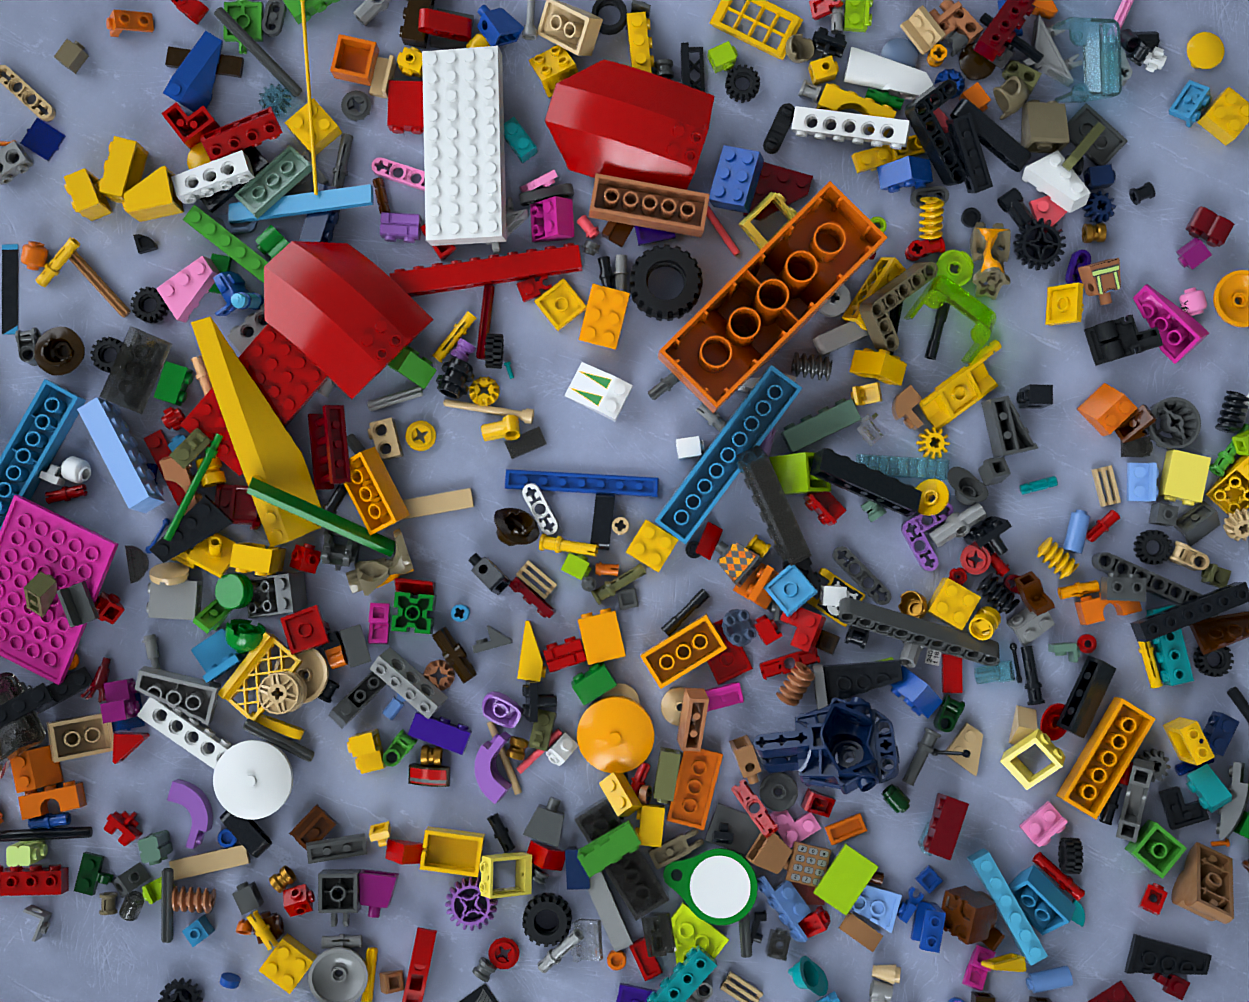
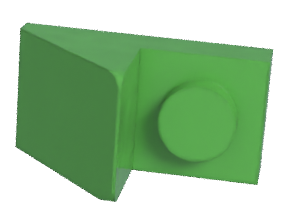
M215 599L193 619V623L208 634L213 629L216 631L233 609L223 608Z

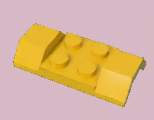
M983 356L968 367L964 366L935 387L934 392L920 401L919 406L930 424L936 427L937 431L998 387V384L989 375L984 365L985 358Z

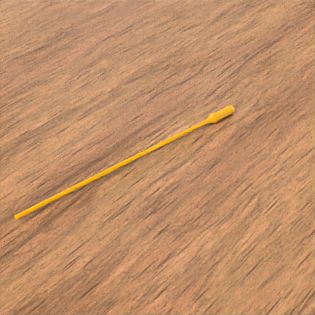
M300 0L314 195H318L305 0Z

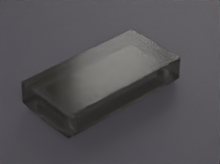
M540 427L520 434V437L516 440L504 441L511 459L547 445Z

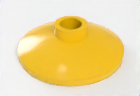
M928 479L921 482L915 488L922 491L918 509L920 514L925 516L936 515L947 506L949 490L942 481Z

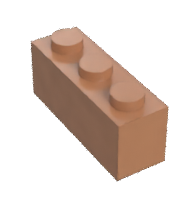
M685 688L677 741L681 751H701L709 698L704 688Z

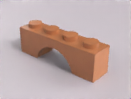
M170 456L162 458L159 462L164 479L176 482L186 493L195 476H192L190 469L192 468V462L183 469ZM197 490L185 514L202 499V495L198 494Z

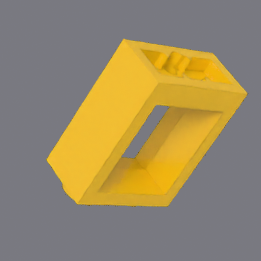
M1178 717L1163 725L1179 760L1198 766L1215 757L1198 721Z

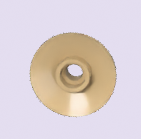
M683 687L669 690L661 701L662 715L669 723L679 726L681 711L677 710V705L683 703L685 691Z

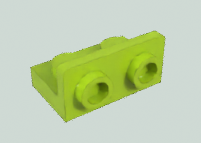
M845 0L843 31L866 32L868 26H871L872 14H869V7H872L873 0Z

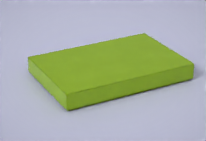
M845 843L813 893L844 915H847L879 866Z

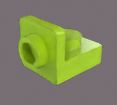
M162 877L142 887L143 898L150 905L161 899Z

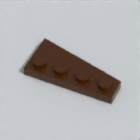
M1249 611L1209 617L1189 625L1202 654L1205 655L1249 638Z

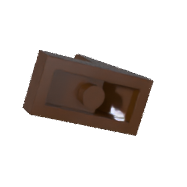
M1142 404L1114 431L1123 443H1127L1148 435L1145 429L1157 419L1147 405Z

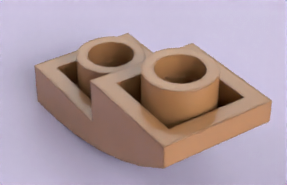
M851 912L847 914L839 926L840 930L871 952H874L883 938V935Z

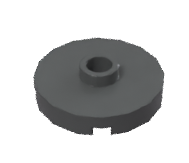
M775 772L763 779L759 795L762 803L768 809L782 812L795 804L798 797V788L791 776ZM776 789L782 790V794L780 796H777L775 794Z

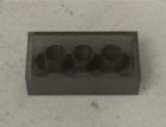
M130 326L100 397L142 414L172 347V343Z

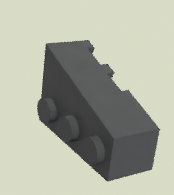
M1009 396L993 398L981 403L994 458L1038 449L1036 443H1033L1027 427L1025 428L1019 419L1020 415Z

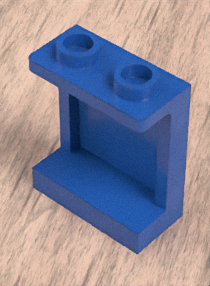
M921 900L917 904L910 938L920 941L919 948L921 950L940 953L946 913L934 902Z

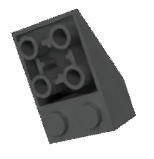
M304 572L250 579L253 585V597L247 605L248 618L292 613L308 608Z

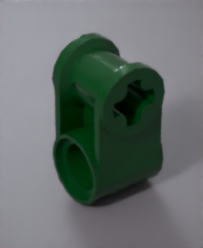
M946 694L942 699L943 702L933 722L934 727L938 731L946 733L951 732L955 728L958 718L965 707V702H959L951 698L949 694ZM946 718L948 726L943 729L940 723L942 719Z

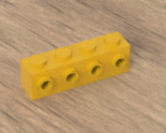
M646 12L627 13L626 22L631 67L652 73L651 67H654V56L650 55L649 51L652 48V37H648L647 31L651 30L650 18H646Z

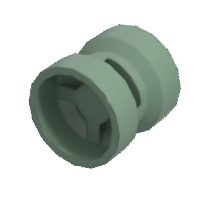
M867 501L860 506L863 511L867 512L870 522L887 513L884 507L872 501Z

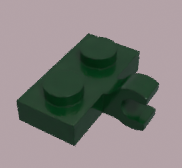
M90 852L83 853L74 887L75 892L93 896L96 893L98 882L106 885L108 882L112 883L114 875L101 872L105 856Z

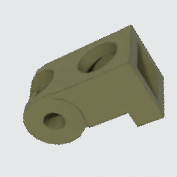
M1010 60L1002 72V77L1005 80L1012 76L1021 78L1027 84L1030 95L1042 73L1018 61Z

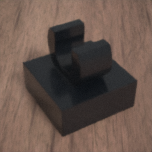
M720 823L719 831H714L712 834V842L732 844L734 833L728 832V823Z

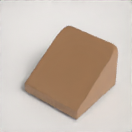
M403 970L379 973L382 993L387 995L404 990Z

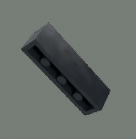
M1088 655L1056 726L1084 739L1116 668Z

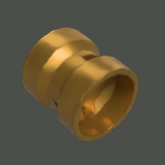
M1104 223L1083 225L1082 240L1084 243H1091L1092 241L1105 242L1107 229Z
M511 736L509 741L510 748L507 749L505 755L523 761L525 758L524 751L528 747L529 741Z
M423 745L421 749V765L433 763L434 765L441 766L443 748L439 746L430 748L428 745Z
M286 865L279 870L278 874H273L269 878L270 884L278 893H282L288 884H293L297 880L294 872Z

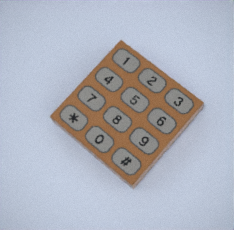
M794 841L785 880L816 887L827 871L831 850Z

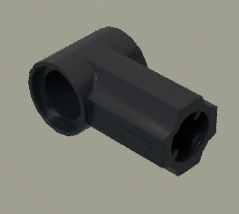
M1125 29L1117 37L1118 43L1128 53H1132L1136 49L1140 40L1152 49L1155 46L1158 47L1160 42L1157 31L1133 32L1131 29Z
M1012 188L997 199L1000 208L1004 212L1009 213L1019 228L1034 218L1023 203V197L1016 188Z

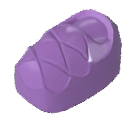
M492 691L487 693L482 702L483 716L506 728H514L523 713V709L517 702L500 692Z

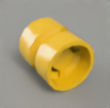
M217 456L212 459L201 480L202 488L217 486V484L227 482L224 471L220 470L222 462ZM204 458L195 461L197 470Z
M985 606L980 608L969 623L971 635L978 640H988L991 638L1001 623L1000 613L993 607Z

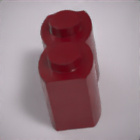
M1200 206L1195 210L1186 230L1194 238H1203L1207 245L1220 247L1225 243L1235 224L1217 215L1210 209Z

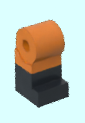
M339 631L328 633L330 642L323 644V648L331 669L334 670L348 665Z

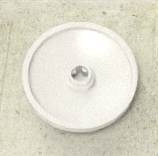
M263 740L243 741L230 747L217 762L213 776L214 791L221 805L231 814L251 820L264 818L276 812L287 801L293 786V770L287 756L274 744Z

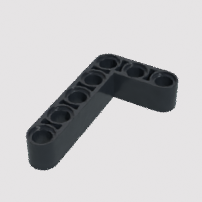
M945 80L934 84L905 108L906 118L910 121L917 138L941 181L946 186L961 184L966 179V172L933 111L956 94L957 85L953 80Z

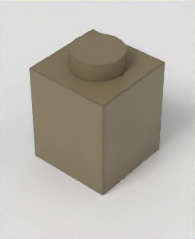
M66 39L54 55V58L76 74L89 55L84 51L85 47L75 40L73 43Z

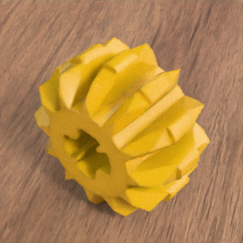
M932 427L930 432L926 428L924 429V434L920 433L918 435L922 439L916 442L917 445H922L918 452L924 450V458L930 454V459L933 460L935 456L941 458L942 453L948 452L944 446H949L950 442L944 441V439L948 438V435L942 436L943 429L937 432L936 427ZM935 440L936 444L931 447L930 443Z

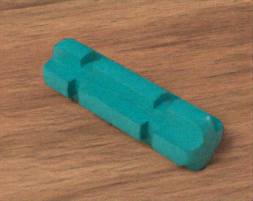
M1055 476L1029 482V484H1022L1019 486L1021 494L1024 495L1057 486L1058 481Z

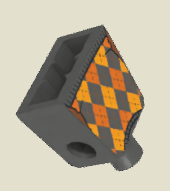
M721 541L715 547V550L721 555L717 563L739 588L763 561L759 555L735 541L730 546Z

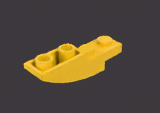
M912 135L908 136L907 147H902L901 150L892 149L890 145H882V147L856 152L851 157L857 173L868 170L875 171L877 167L906 156L916 157L926 152L917 136Z

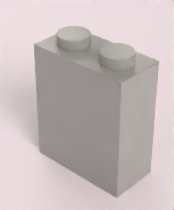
M186 580L183 583L171 586L165 585V582H160L158 585L151 581L148 584L150 598L146 605L148 618L193 620L201 612L203 581Z

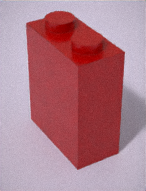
M389 80L387 126L393 133L402 134L404 131H409L413 134H422L424 132L423 81Z

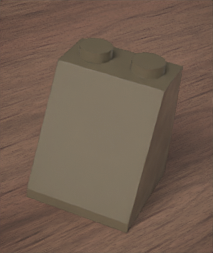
M1039 100L1026 102L1022 107L1021 145L1030 153H1053L1057 150L1060 152L1069 144L1065 103H1059L1058 101L1044 103Z

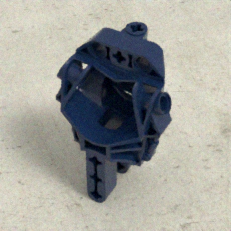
M852 697L850 702L833 698L829 706L819 710L815 709L806 714L800 713L795 717V730L760 734L753 740L754 748L760 756L763 768L767 772L799 770L800 779L806 786L840 789L843 794H848L857 788L861 792L872 789L876 784L895 778L899 773L898 746H896L892 722L876 709H871L870 703L859 697ZM883 728L889 729V731L885 733L880 732ZM847 744L854 745V746H857V747L859 748V750H857V749H856L855 747H853V746H845V747H843V745H847ZM836 752L838 753L839 763L835 759ZM850 757L854 758V761L850 763L845 762ZM886 765H894L892 769H885Z

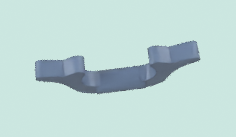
M228 212L224 215L216 214V217L224 222L227 230L233 235L252 233L257 228L258 220L251 221L250 224L234 227L228 222Z

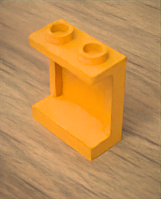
M611 608L599 610L600 614L593 615L592 612L581 614V619H578L588 665L626 656L616 611H611Z

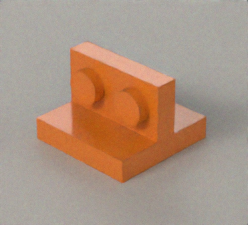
M761 563L739 588L735 585L733 591L766 610L772 601V597L763 587L779 573L771 566Z

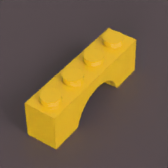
M827 83L816 109L831 111L854 109L862 115L894 118L897 112L891 106L877 104L871 98H862L854 91H845L836 84ZM868 127V131L874 133L875 129ZM890 129L886 130L883 133L884 137L887 136Z

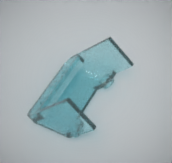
M1069 17L1053 25V30H1069L1070 41L1076 46H1083L1084 83L1074 85L1071 92L1055 98V101L1082 103L1119 95L1122 90L1119 23L1114 19Z

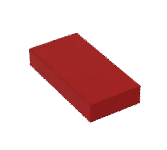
M942 654V693H963L962 658Z
M647 936L634 941L633 945L629 946L645 981L663 973Z

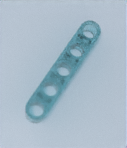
M856 454L855 462L863 463L868 468L881 471L889 477L948 480L949 460Z

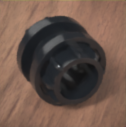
M451 358L448 362H444L441 369L445 374L438 375L436 379L437 389L447 397L459 399L462 395L468 393L469 387L465 383L473 381V368L469 363L458 358Z

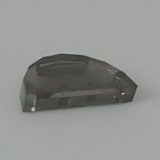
M125 546L130 582L135 583L140 581L146 571H148L149 560L146 553L140 548Z

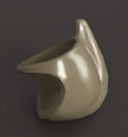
M1017 76L1010 77L1003 85L993 89L995 100L1003 111L1000 120L1017 112L1029 98L1027 84Z

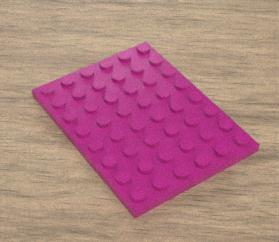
M14 495L0 530V656L57 685L63 683L87 623L71 628L57 594L44 617L39 616L27 608L24 587L40 571L56 579L57 590L86 581L95 604L119 544L20 495Z

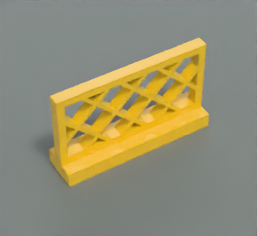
M267 632L262 635L263 638L260 644L248 653L217 693L247 719L255 722L265 711L259 703L257 694L260 676L287 671L295 673L303 662L296 655H291L290 650L274 634ZM276 644L280 648V656L272 657L271 650ZM291 657L295 663L291 668L285 669L284 658ZM280 659L281 670L272 671V660ZM267 661L268 672L260 673L259 665L261 662ZM255 676L256 687L248 688V679ZM256 690L257 701L248 702V691ZM238 692H243L244 703H237L234 700ZM250 704H257V712L254 716L249 713Z

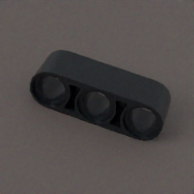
M596 493L590 544H597L599 550L609 551L615 495Z
M227 810L220 816L221 822L255 858H258L272 845L271 839L253 819L237 817Z

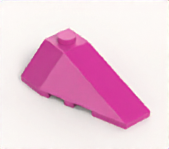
M1148 284L1133 297L1151 328L1158 327L1163 345L1159 346V348L1174 364L1185 357L1209 334L1198 321Z

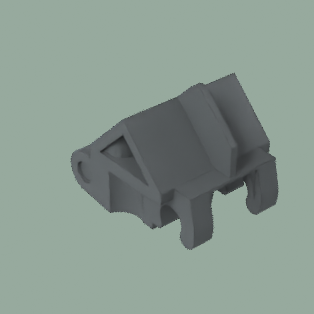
M325 529L324 545L320 554L322 564L335 565V571H340L341 566L349 567L350 563H357L360 543L348 538L347 545L336 544L333 541V536H344Z

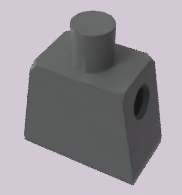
M550 797L547 806L539 804L523 835L558 847L564 813L558 811L561 800Z

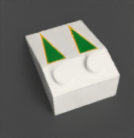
M582 362L565 397L616 422L633 385Z

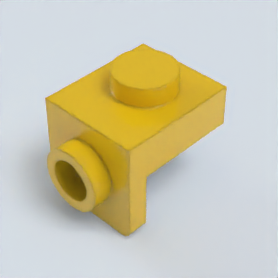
M879 382L853 386L851 398L855 405L863 406L883 401Z

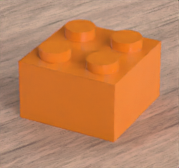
M339 34L330 69L334 78L371 86L380 51L377 43Z

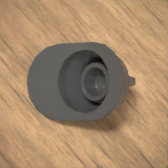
M953 467L949 469L947 479L949 484L955 489V497L960 503L972 506L977 502L986 500L988 489L981 481L964 468Z

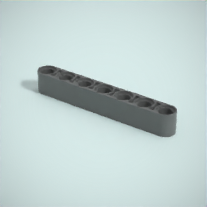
M1096 553L1092 557V565L1107 574L1119 573L1118 566L1120 564L1124 567L1120 577H1127V574L1139 572L1141 578H1146L1147 592L1178 605L1186 602L1190 596L1196 598L1202 595L1111 553ZM1102 556L1106 558V564L1104 566H1102L1100 563V558ZM1155 580H1157L1159 583L1158 589H1155L1153 587V582ZM1173 588H1175L1176 590L1175 597H1172L1171 590Z

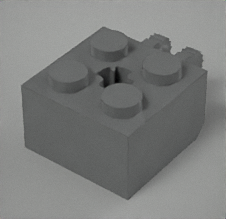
M323 869L318 874V912L331 913V927L337 926V913H343V926L348 927L350 913H358L361 910L359 873L362 869ZM338 888L343 890L342 895L337 892Z

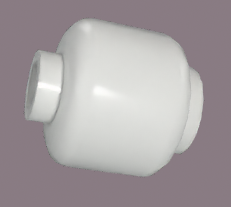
M70 456L61 464V475L68 481L81 484L91 476L90 464L84 459Z

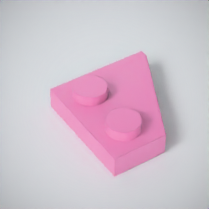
M551 170L519 188L523 193L541 185L547 187L555 183L554 178L558 177L555 170Z

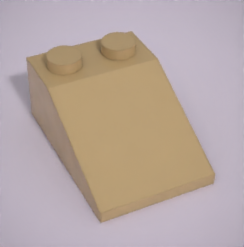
M546 0L537 34L578 56H592L603 19L559 0Z
M101 713L46 722L53 762L113 751L114 735L112 722L103 724Z

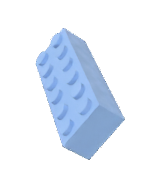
M96 397L78 408L77 410L128 508L147 513L165 502L163 498L164 492L160 486L156 485L154 481L155 475L145 464L147 460L139 452L136 439L130 435L128 424L122 420L119 407L107 400Z

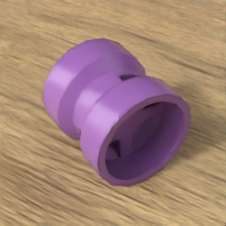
M459 338L457 348L452 349L450 355L468 362V356L475 351L476 347Z

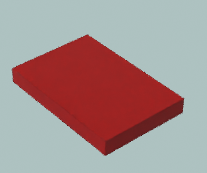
M723 619L713 624L727 645V649L707 660L718 685L753 669L743 647L733 645L725 637L722 628Z

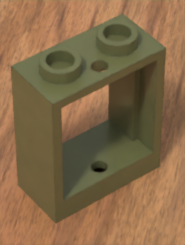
M660 747L653 788V797L659 803L668 804L669 801L674 799L681 757L680 750Z

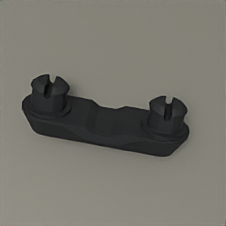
M786 103L779 108L763 143L765 152L775 154L780 149L793 121L795 108L792 104Z

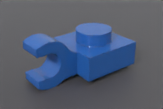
M913 886L908 890L909 899L899 905L897 913L899 919L906 924L917 909V904L924 897L922 892L917 897H914L913 892L915 888Z

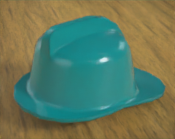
M802 956L800 961L788 970L798 988L809 989L818 996H824L827 993V977L824 971L809 957Z

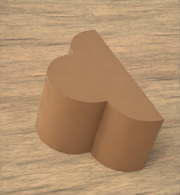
M1196 842L1187 855L1184 870L1179 874L1173 886L1171 894L1173 904L1209 921L1217 920L1223 924L1231 922L1234 919L1232 858Z

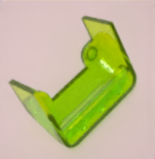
M935 276L910 308L904 319H913L924 304L931 309H937L946 301L975 323L970 332L974 344L961 360L963 363H971L989 340L996 323V314L947 276Z

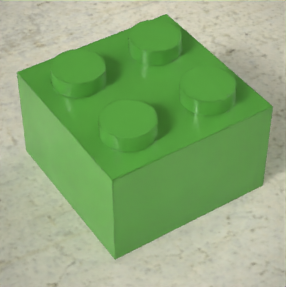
M1148 819L1139 830L1136 843L1130 841L1124 849L1153 874L1163 879L1187 848L1158 823Z

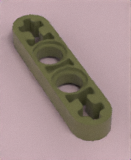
M1098 121L1062 163V166L1067 171H1070L1106 127Z

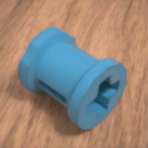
M460 604L452 608L451 616L455 621L463 622L469 618L470 610L466 605ZM458 608L460 610H465V613H463V618L461 616H456V614L458 613Z

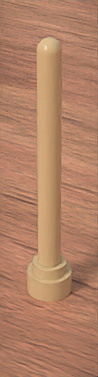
M451 399L443 401L446 407L501 416L515 415L527 424H532L534 419V409L530 408L518 411L494 406H480L475 403Z

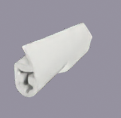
M851 47L843 80L845 83L881 89V92L885 93L887 91L890 95L909 100L916 99L917 96H920L933 86L927 72Z

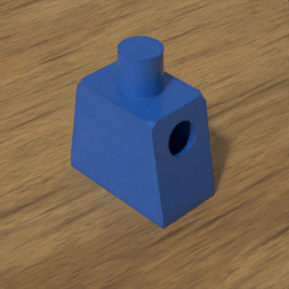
M482 5L477 11L481 16L477 28L490 46L500 47L517 42L524 27L503 8L490 10L486 5Z

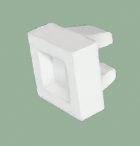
M51 464L47 472L41 471L38 477L60 486H64L66 479L61 477V467Z

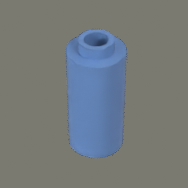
M1076 509V512H1071L1063 545L1065 551L1082 554L1091 516L1087 515V511Z
M1066 965L1028 973L1026 985L1028 990H1032L1033 993L1072 986L1073 979L1070 969Z

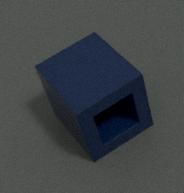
M1112 164L1088 167L1083 172L1085 186L1088 190L1108 188L1114 183L1116 178L1115 171L1112 170Z

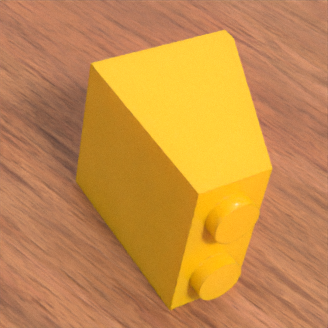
M161 166L123 194L124 201H122L125 212L139 222L184 213L182 202L176 196L171 179L175 174L166 166Z

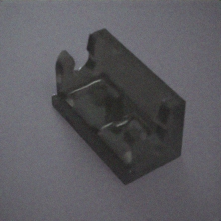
M652 912L641 918L648 957L666 956L667 953L677 951L669 912Z

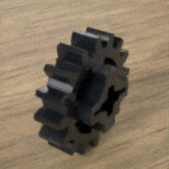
M183 977L179 982L174 979L171 981V984L168 983L164 986L166 990L163 989L160 992V995L163 997L158 1002H202L203 998L198 996L202 993V990L197 991L198 984L196 983L192 986L191 979L185 982ZM176 989L175 994L170 995L171 991Z

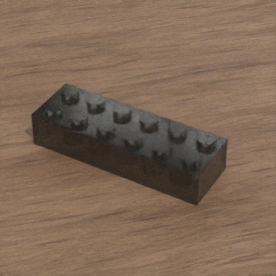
M758 445L736 455L739 460L736 464L740 472L746 477L744 482L753 493V496H751L752 500L761 511L759 512L760 518L768 527L766 531L770 539H773L775 543L773 546L777 555H780L783 562L787 561L790 566L812 556L768 455Z
M607 797L602 798L574 817L576 824L588 843L624 823L622 818L615 813ZM640 848L632 853H626L622 856L621 860L613 864L611 863L605 868L606 873L636 921L669 901L667 891Z

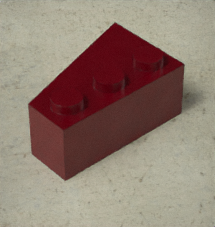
M937 793L928 834L923 841L924 851L951 861L969 806L968 803Z

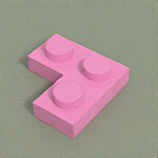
M787 810L769 813L773 821L779 826L777 831L789 848L793 847L794 841L801 842L821 829L811 812H807L795 821Z

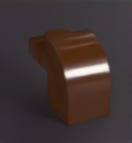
M1032 571L1014 579L1019 595L1030 612L1033 611L1039 616L1055 608L1053 601L1044 593L1040 579Z

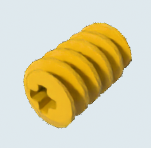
M937 197L920 198V201L925 202V204L920 205L919 208L925 210V212L919 213V216L925 218L919 221V224L924 225V227L918 229L924 232L919 237L922 239L941 237L943 235L941 230L943 223L941 222L944 220L941 214L944 213L942 208L944 201Z
M1049 537L1037 548L1039 552L1036 557L1044 556L1042 562L1049 561V569L1055 566L1056 568L1053 573L1061 572L1059 579H1062L1073 573L1079 566V563L1075 564L1074 558L1069 559V553L1063 554L1064 549L1062 547L1058 548L1059 544L1057 542L1052 543L1053 538Z

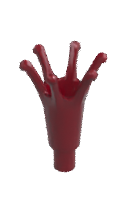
M103 657L93 682L81 694L82 698L85 697L88 700L93 697L96 690H99L98 702L101 703L106 700V696H104V683H108L110 658Z

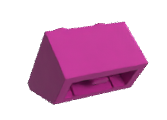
M554 196L530 204L532 242L562 241L575 237L572 199Z

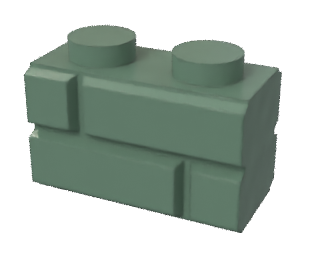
M164 830L151 833L137 842L139 851H141L142 863L149 862V865L161 863L162 860L168 859L167 855L173 851L172 843L169 842V831Z

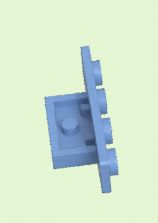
M758 875L759 891L766 895L768 904L778 912L780 921L787 925L791 937L798 942L808 941V937L798 923L811 910L791 881L784 880L778 887L773 889L764 875Z

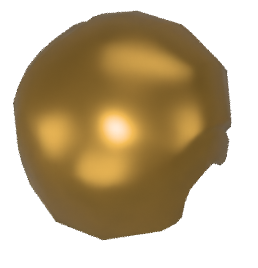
M906 591L901 594V602L898 605L901 613L920 619L926 615L928 604L923 595L916 591Z

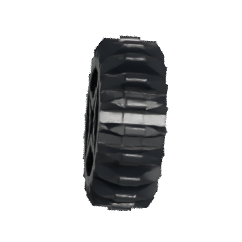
M1043 218L1039 219L1038 222L1036 219H1033L1031 224L1026 222L1025 228L1020 227L1018 229L1021 234L1015 235V238L1019 241L1013 242V245L1018 246L1014 253L1020 252L1017 260L1023 258L1022 265H1026L1029 262L1028 269H1032L1034 265L1036 271L1040 270L1041 266L1043 270L1048 269V265L1053 267L1055 266L1054 261L1059 262L1061 260L1058 255H1064L1065 253L1060 248L1066 247L1065 243H1061L1066 237L1059 236L1063 232L1062 229L1055 230L1058 224L1055 223L1050 226L1051 220H1047L1044 224ZM1038 229L1035 239L1026 241L1028 234L1032 230ZM1044 230L1052 237L1053 241H1049L1046 238ZM1040 240V243L1046 246L1040 248L1039 245L1034 243ZM1026 248L1032 249L1036 258L1030 256ZM1053 248L1051 255L1047 259L1042 260L1045 249Z

